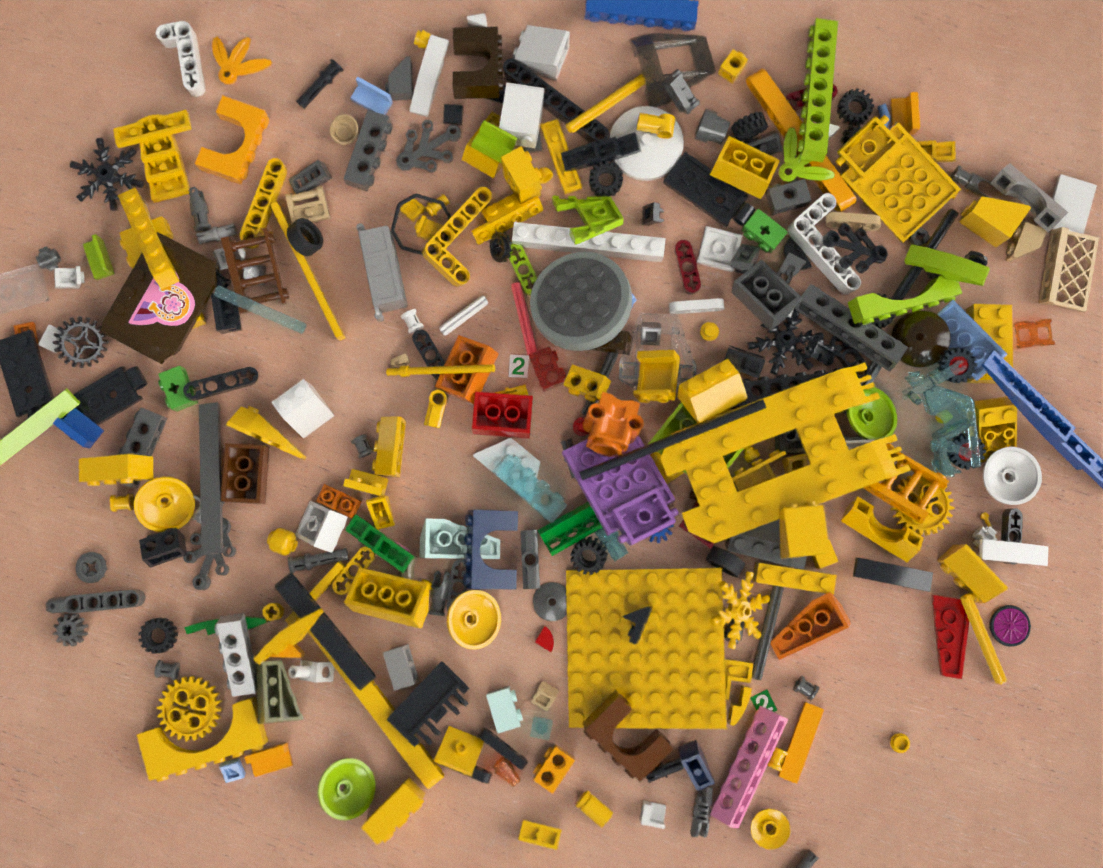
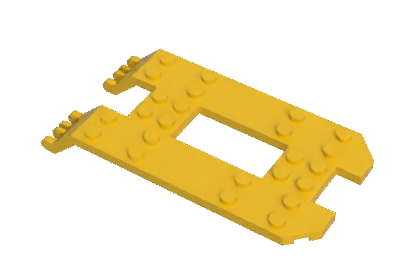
M866 363L839 369L763 398L766 409L665 448L660 460L667 477L686 470L699 503V507L681 513L688 532L715 544L780 519L779 510L784 509L785 505L797 504V507H805V503L817 502L818 505L910 471V467L907 464L898 469L894 465V462L905 459L904 454L891 458L892 454L902 451V448L898 446L888 451L886 444L898 440L896 434L849 450L834 414L880 399L877 392L867 397L864 394V390L872 389L875 386L874 382L861 386V383L872 379L871 375H866L860 379L856 375L858 372L867 370ZM697 423V424H694V425H692V426L686 427V428H684V429H681V430H679V431L673 432V433H671V435L676 434V433H678V432H681V431H683V430H686V429H688V428H691V427H693V426H696V425H698V423ZM796 429L810 465L737 492L723 456Z

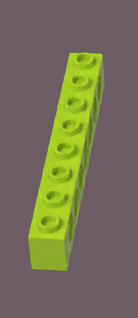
M816 18L814 25L809 27L808 37H811V41L807 45L809 57H807L805 64L808 74H805L804 85L807 86L802 97L805 107L803 106L801 111V118L804 119L799 130L802 140H799L798 144L801 160L823 162L827 154L838 21Z

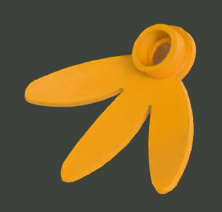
M219 37L213 38V55L221 67L218 77L226 85L235 83L237 76L260 72L270 67L272 62L269 59H253L240 64L249 49L251 42L249 37L242 39L234 47L229 59ZM227 72H230L229 77H225Z

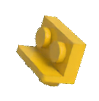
M352 469L349 479L345 478L343 486L377 496H384L389 479Z

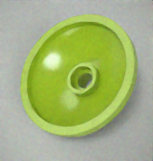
M876 387L864 390V394L867 397L877 392L880 399L846 410L850 425L865 440H879L891 436L897 426V412L893 402L882 390Z
M344 758L332 763L323 772L318 784L317 794L322 809L329 816L338 820L357 818L369 808L373 801L376 789L375 778L371 769L360 760ZM344 784V789L340 791V785Z

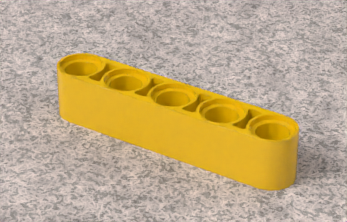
M272 158L266 164L240 231V240H246L249 235H254V238L264 236L263 228H267L273 212L271 204L277 201L287 176V168L278 158ZM276 166H281L278 172H273ZM270 183H274L273 188L267 189ZM267 200V204L260 207V203ZM256 218H261L258 224H253ZM259 245L250 246L248 248L254 249L257 248Z

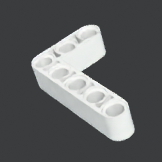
M826 193L788 226L787 230L790 237L801 247L838 291L848 295L860 287L861 279L851 267L844 269L840 266L839 261L842 257L833 247L828 248L824 246L822 234L814 227L817 222L836 206L835 197L832 194ZM809 213L814 216V219L810 217ZM796 225H799L801 230L797 229ZM809 239L814 242V245L809 242ZM821 253H824L827 259L823 258ZM834 267L839 270V273L834 270ZM847 281L851 283L852 287L848 286Z

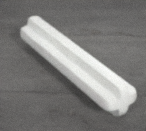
M481 295L442 324L439 330L446 336L488 305L487 299Z

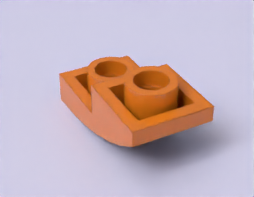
M324 484L316 500L352 519L362 501Z

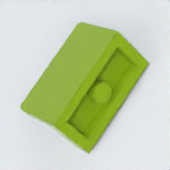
M484 120L471 147L502 163L501 157L513 151L517 137Z
M96 234L92 235L93 241L84 243L83 247L94 279L100 280L115 273L104 240Z

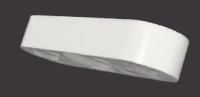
M724 299L689 300L669 303L670 314L724 310Z

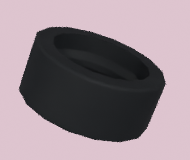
M305 218L297 219L287 228L288 241L298 253L304 256H311L322 248V234L310 220Z
M713 546L706 557V561L712 566L722 568V572L733 577H739L745 566L744 561L717 546Z

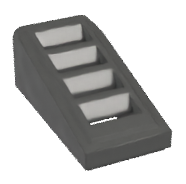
M317 160L288 180L295 194L327 182L332 176L326 164ZM298 180L301 181L303 187L300 188L297 182Z

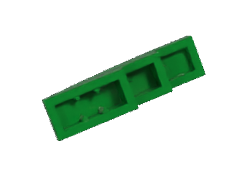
M355 514L345 531L402 573L405 572L415 557L357 514Z
M245 616L248 630L271 622L266 620L265 617ZM219 619L184 627L186 634H192L206 629L208 635L215 634V624H217Z

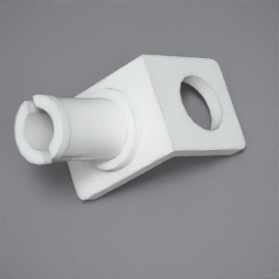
M301 660L300 666H290L289 676L291 678L299 677L300 680L315 683L332 682L334 680V666L331 662ZM327 666L329 668V674L327 677L324 678L322 675V670L324 667Z

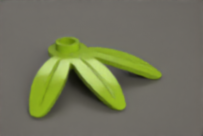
M789 128L784 140L785 163L779 169L780 178L785 182H791L796 177L808 180L834 178V172L828 169L814 166L804 167L811 161L801 160L800 154L795 157L797 152V135L794 128ZM791 169L792 174L786 175L785 170Z

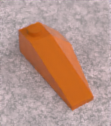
M828 592L813 599L771 641V646L778 659L781 660L849 628L851 621L840 602L831 592Z

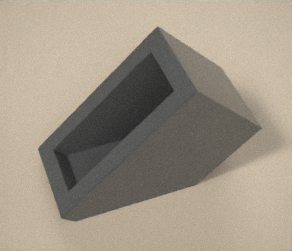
M406 57L388 75L385 89L390 94L392 101L412 100L413 72L410 57Z

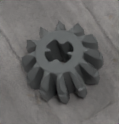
M70 613L65 614L64 618L59 617L57 619L59 624L53 625L57 632H54L52 635H58L59 637L56 642L63 641V646L65 647L69 646V644L72 647L76 646L77 642L82 643L84 641L82 636L88 635L84 628H87L89 625L82 624L85 618H79V614H73L72 616Z

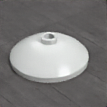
M1006 447L995 451L989 456L983 467L982 477L987 492L995 500L1003 504H1023L1031 500L1041 486L1042 472L1039 463L1032 454L1018 447ZM1006 473L1009 475V480L1005 479Z

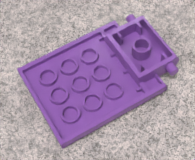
M639 435L633 443L629 444L625 453L645 446ZM587 440L562 452L607 536L620 530L622 534L618 537L620 544L627 542L628 545L632 546L675 523L674 517L679 515V512L676 508L669 510L667 506L673 503L675 498L650 454L582 481L579 471L615 457H608L594 452L586 447Z

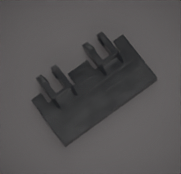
M441 661L386 720L414 747L420 742L415 733L430 746L433 742L420 728L426 724L435 735L439 736L441 732L429 719L431 718L437 724L448 712L442 706L443 704L458 716L460 714L458 708L453 706L447 699L453 695L466 707L469 703L456 690L459 689L465 694L470 688Z

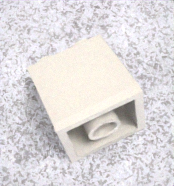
M527 25L526 30L521 32L519 38L521 43L519 48H515L512 58L519 61L533 73L557 81L569 50L570 32Z
M513 83L506 84L499 128L517 137L515 144L517 146L536 148L542 118L544 88Z
M304 379L271 402L282 418L303 438L335 416L315 388Z

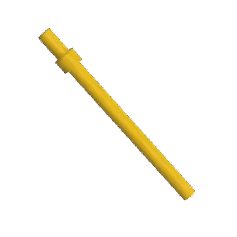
M407 365L400 366V368H387L386 374L387 376L400 375L401 377H410V375L486 373L495 372V365L410 367Z

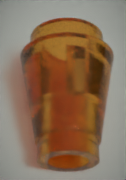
M500 758L493 765L494 773L512 787L520 782L521 778L512 763L506 758Z

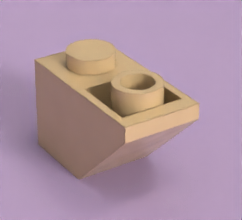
M1028 222L1018 226L1012 235L1014 240L1006 250V254H1008L1006 261H1013L1039 249L1047 231Z

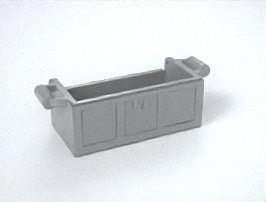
M359 223L356 228L359 232L371 298L375 308L374 316L377 321L382 322L384 320L382 313L407 308L408 306L395 242L389 226L366 230L364 225Z

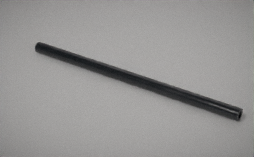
M763 399L579 471L582 481L766 409Z

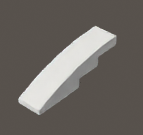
M430 35L414 89L410 112L428 117L439 85L438 80L444 65L443 60L449 40Z
M980 539L979 558L999 562L1048 566V546Z

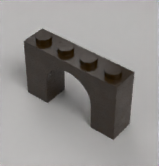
M498 27L453 28L454 55H479L489 61L485 67L479 70L453 71L454 99L499 98V90H503V79L499 78V75H503L502 63H499V61H502V49H499V46H502V34L498 35Z

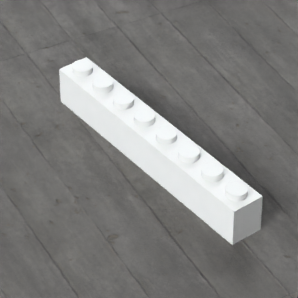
M514 222L512 244L521 245L523 248L570 253L593 252L607 257L662 262L666 238L605 232L575 245L569 235V228Z

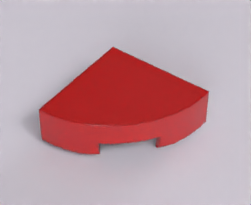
M544 626L535 643L552 652L554 638L550 629Z

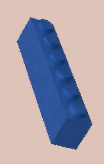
M587 0L585 19L591 22L607 21L610 24L625 23L629 26L638 24L649 28L657 26L664 29L677 28L682 31L695 30L699 1Z

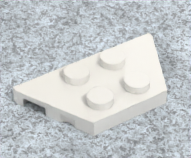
M509 438L473 455V457L529 503L532 501L541 462L516 441Z

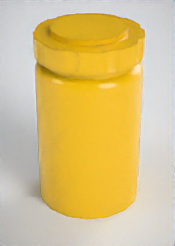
M586 790L578 798L575 806L580 808L586 816L602 828L612 817L613 811L593 794H590V791Z

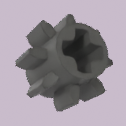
M46 246L38 250L39 253L36 256V260L42 269L46 268L52 271L54 268H59L58 262L61 261V257L55 248L48 249Z

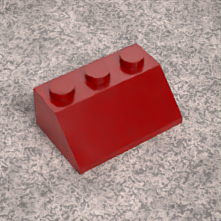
M475 392L472 433L474 435L530 439L533 396Z

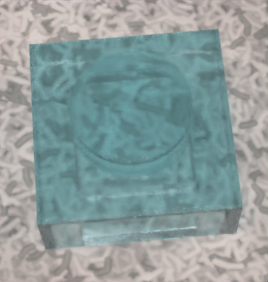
M534 716L530 737L549 740L553 720Z

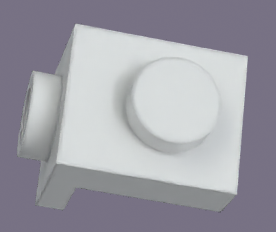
M223 248L214 250L213 254L219 269L228 268ZM244 248L237 249V252H235L236 259L244 260L246 256Z
M80 266L75 268H54L55 288L79 289L81 283H84V272H80Z

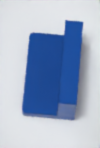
M76 408L71 410L64 419L57 417L53 422L56 427L75 442L89 449L104 432L101 427Z

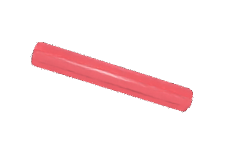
M520 282L512 283L511 288L527 355L537 354V349Z

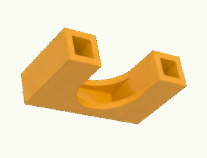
M222 95L216 114L220 119L242 127L245 132L244 142L237 151L230 154H221L201 147L195 165L202 171L242 185L243 180L248 176V167L255 159L256 147L261 144L263 130L269 124V117L265 110Z

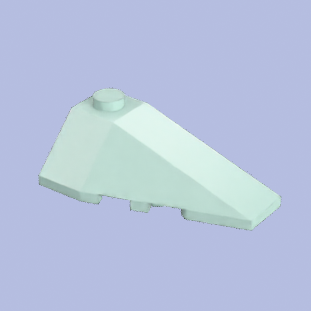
M425 519L420 536L419 558L464 559V555L467 553V545H465L464 539L468 527L458 525L446 519ZM489 535L483 538L480 545L482 559H500V539Z

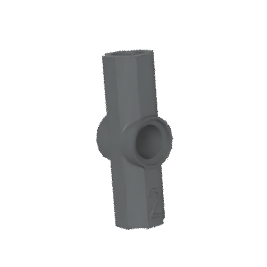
M537 530L520 531L523 589L540 588ZM533 554L536 557V562L533 565L526 564V555Z

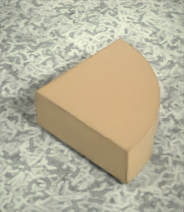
M407 354L395 357L390 361L392 368H398L410 363Z

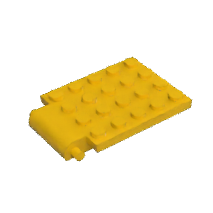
M883 115L880 119L874 116L837 151L840 157L835 162L839 166L844 162L849 166L841 174L843 180L875 215L880 216L881 221L900 242L904 243L961 189L899 122H896L888 129L885 126L889 121L886 115Z

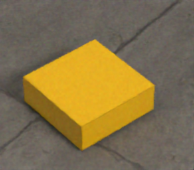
M415 198L400 207V212L413 223L426 210L425 206Z

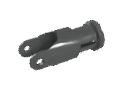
M959 165L950 177L953 181L964 185V188L983 197L989 196L978 190L979 182L983 181L993 186L990 184L991 181L975 173H969Z
M191 187L189 189L191 215L194 216L195 221L194 230L197 232L210 230L212 227L208 222L207 214L209 211L203 192L196 187Z
M440 571L434 573L430 596L432 598L431 609L428 611V614L445 616V600H448L451 578L449 572L444 574L442 584H440Z

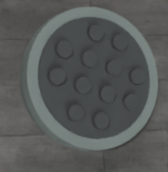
M577 252L565 255L548 265L535 281L530 297L532 317L542 335L560 348L572 351H585L600 347L617 336L628 321L632 309V293L629 281L622 269L606 256L593 252Z

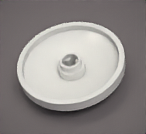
M636 107L625 112L617 119L611 129L609 138H620L635 132L638 136L641 152L614 160L613 162L616 166L620 167L619 170H622V173L630 178L641 181L656 180L670 173L681 158L684 146L682 130L676 120L673 137L670 139L659 138L656 133L636 130L639 113L656 116L668 114L656 107Z

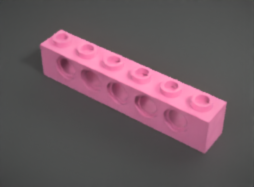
M762 706L755 712L753 723L746 731V738L737 751L736 760L731 765L729 775L721 786L719 797L713 803L711 816L729 827L739 828L788 719ZM766 726V731H765V733L763 734V733H762L763 727ZM758 744V749L754 752V747ZM749 762L750 766L746 770V764ZM741 780V786L738 788V782ZM731 798H732L733 803H732V805H731V807H730V806H729V801H730Z

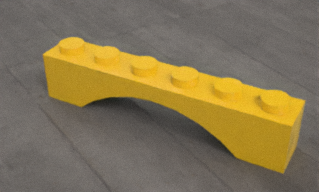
M132 188L119 194V200L151 274L160 288L164 289L179 282L175 269L155 231L147 206L137 189Z

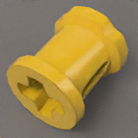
M132 493L126 496H110L109 501L112 512L122 509L134 510V496Z
M270 603L263 608V616L268 621L278 620L284 615V608L280 603ZM270 609L277 611V614L273 615V613H270Z
M775 747L767 766L781 771L785 755H788V752Z

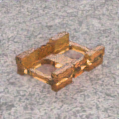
M1052 318L1032 322L1020 321L1013 324L1016 333L1017 349L1039 345H1055L1050 324ZM1046 327L1049 338L1039 339L1038 328ZM1028 329L1030 340L1021 341L1019 330Z

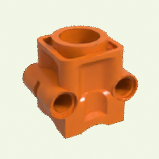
M602 392L599 402L589 407L583 421V428L589 432L586 447L608 457H617L625 454L629 444L636 440L644 426L643 419L637 415L640 403L632 400H619L612 394Z

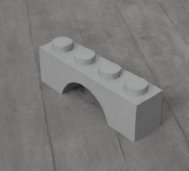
M1011 163L1004 167L990 182L1003 195L1015 197L1025 205H1029L1034 221L1048 233L1068 213Z

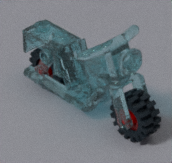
M958 347L945 350L944 354L939 356L941 358L940 361H937L939 367L929 372L926 376L920 374V371L908 372L905 380L911 386L902 391V398L904 400L910 399L915 405L923 403L928 414L942 419L944 427L932 433L930 448L934 452V459L932 460L933 470L943 474L946 478L954 477L955 474L961 473V470L953 467L950 462L961 469L970 470V468L981 467L982 462L980 460H984L985 456H983V453H986V450L983 449L985 447L984 443L978 438L974 400L967 395L937 385L945 380L953 383L966 382L968 378L971 379L973 377L972 373L976 372L974 370V367H977V363L974 362L976 358L972 356L970 351Z

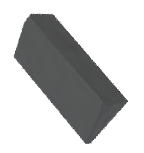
M775 131L743 142L768 155L783 151L779 133Z

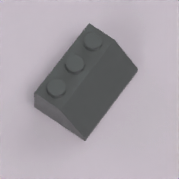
M760 260L750 270L737 278L733 283L731 292L770 331L784 321L802 299L763 260Z

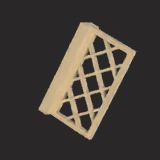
M1065 227L1051 230L1038 304H1049L1086 312L1099 243L1098 237L1069 231V228ZM1068 236L1072 237L1076 243L1071 248L1067 243ZM1086 240L1092 242L1091 249L1088 252L1082 244ZM1077 246L1083 254L1078 259L1072 252ZM1066 254L1072 260V263L1068 266L1063 261ZM1083 258L1088 262L1085 270H1083L1079 263ZM1073 265L1079 271V274L1075 277L1069 271V268ZM1065 272L1069 281L1063 285L1060 277ZM1082 276L1085 283L1080 289L1076 279ZM1069 284H1072L1076 290L1071 296L1065 288ZM1062 291L1066 298L1062 302L1056 301L1057 293ZM1077 295L1081 298L1080 306H1076L1072 299Z

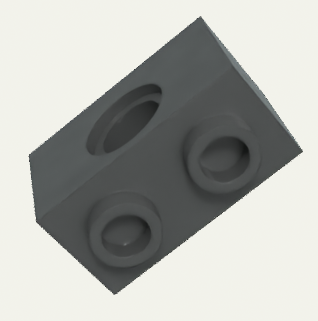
M794 179L785 185L780 183L770 186L766 193L771 215L808 206L811 202L805 179L800 181L799 179ZM784 193H790L792 198L787 199L784 196Z

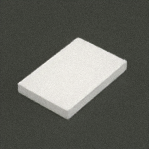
M1060 174L1057 178L1052 199L1068 213L1053 229L1065 227L1069 228V231L1084 234L1097 185Z

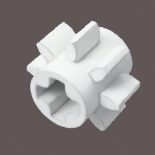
M980 526L972 535L975 539L973 544L979 548L980 539L997 541L998 539L994 536L997 532L991 526H986L985 528Z

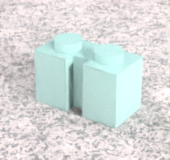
M510 686L486 694L497 733L521 726L520 721L523 720L521 710L516 709L514 704L517 701L515 690H511Z

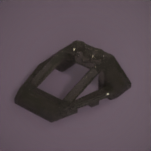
M654 33L630 39L634 57L638 58L646 85L645 95L650 107L666 105L673 101L662 84V81L670 74H663L656 50L689 46L695 70L683 72L684 79L693 78L686 82L689 88L716 73L705 36Z

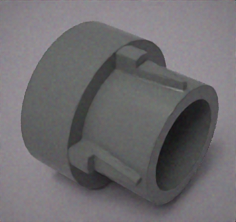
M706 108L694 139L704 143L708 140L721 145L728 131L730 121L717 116L718 112Z

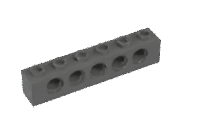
M812 284L809 285L801 296V301L794 308L889 372L897 365L908 348L901 341L896 340L872 323L863 325L862 322L854 324L849 308Z

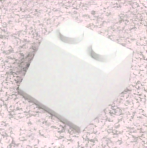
M310 501L295 535L314 547L332 553L348 517Z

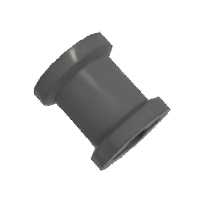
M367 434L351 440V443L355 445L359 453V458L366 457L374 452V449L370 447L366 439Z
M158 660L155 667V677L160 678L162 676L176 680L180 671V663L175 662L171 664Z
M800 676L793 687V691L800 692L810 701L815 698L819 690L818 685L811 684L805 680L804 676Z

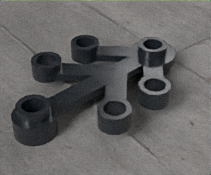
M846 223L838 227V233L830 230L823 236L822 242L828 248L838 246L854 251L840 259L839 264L844 269L850 267L854 260L864 254L869 257L855 265L856 271L862 274L874 262L878 264L885 262L888 256L886 248L882 245L875 246L864 229L859 228L853 233L851 227ZM839 234L844 237L847 236L851 242L840 239Z

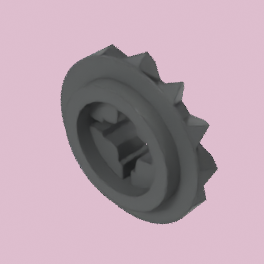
M95 552L85 553L76 562V574L83 582H99V580L105 577L108 569L106 567L107 561L101 554ZM86 563H95L96 565L94 567L97 570V572L91 571L89 573L90 567Z

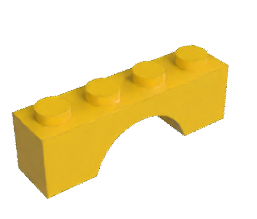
M857 496L845 509L841 522L903 561L909 562L920 551L924 537L908 527L904 529L885 527L875 518L873 513L874 506Z
M755 562L752 581L820 593L831 592L834 595L837 575Z

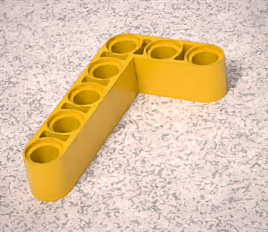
M487 187L478 188L422 249L423 257L456 287L466 284L470 279V273L446 248L490 202L492 193ZM479 193L485 196V201H481L478 198ZM467 206L473 209L472 215L466 212L465 208ZM453 220H458L461 223V228L455 227ZM440 234H447L449 241H443ZM428 247H434L436 255H431L428 252ZM442 260L449 261L450 268L443 267ZM456 273H461L464 276V281H458Z

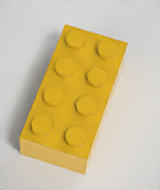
M973 304L966 308V313L1007 353L1003 359L1013 367L1012 305ZM988 373L978 381L973 377L967 379V383L996 384Z

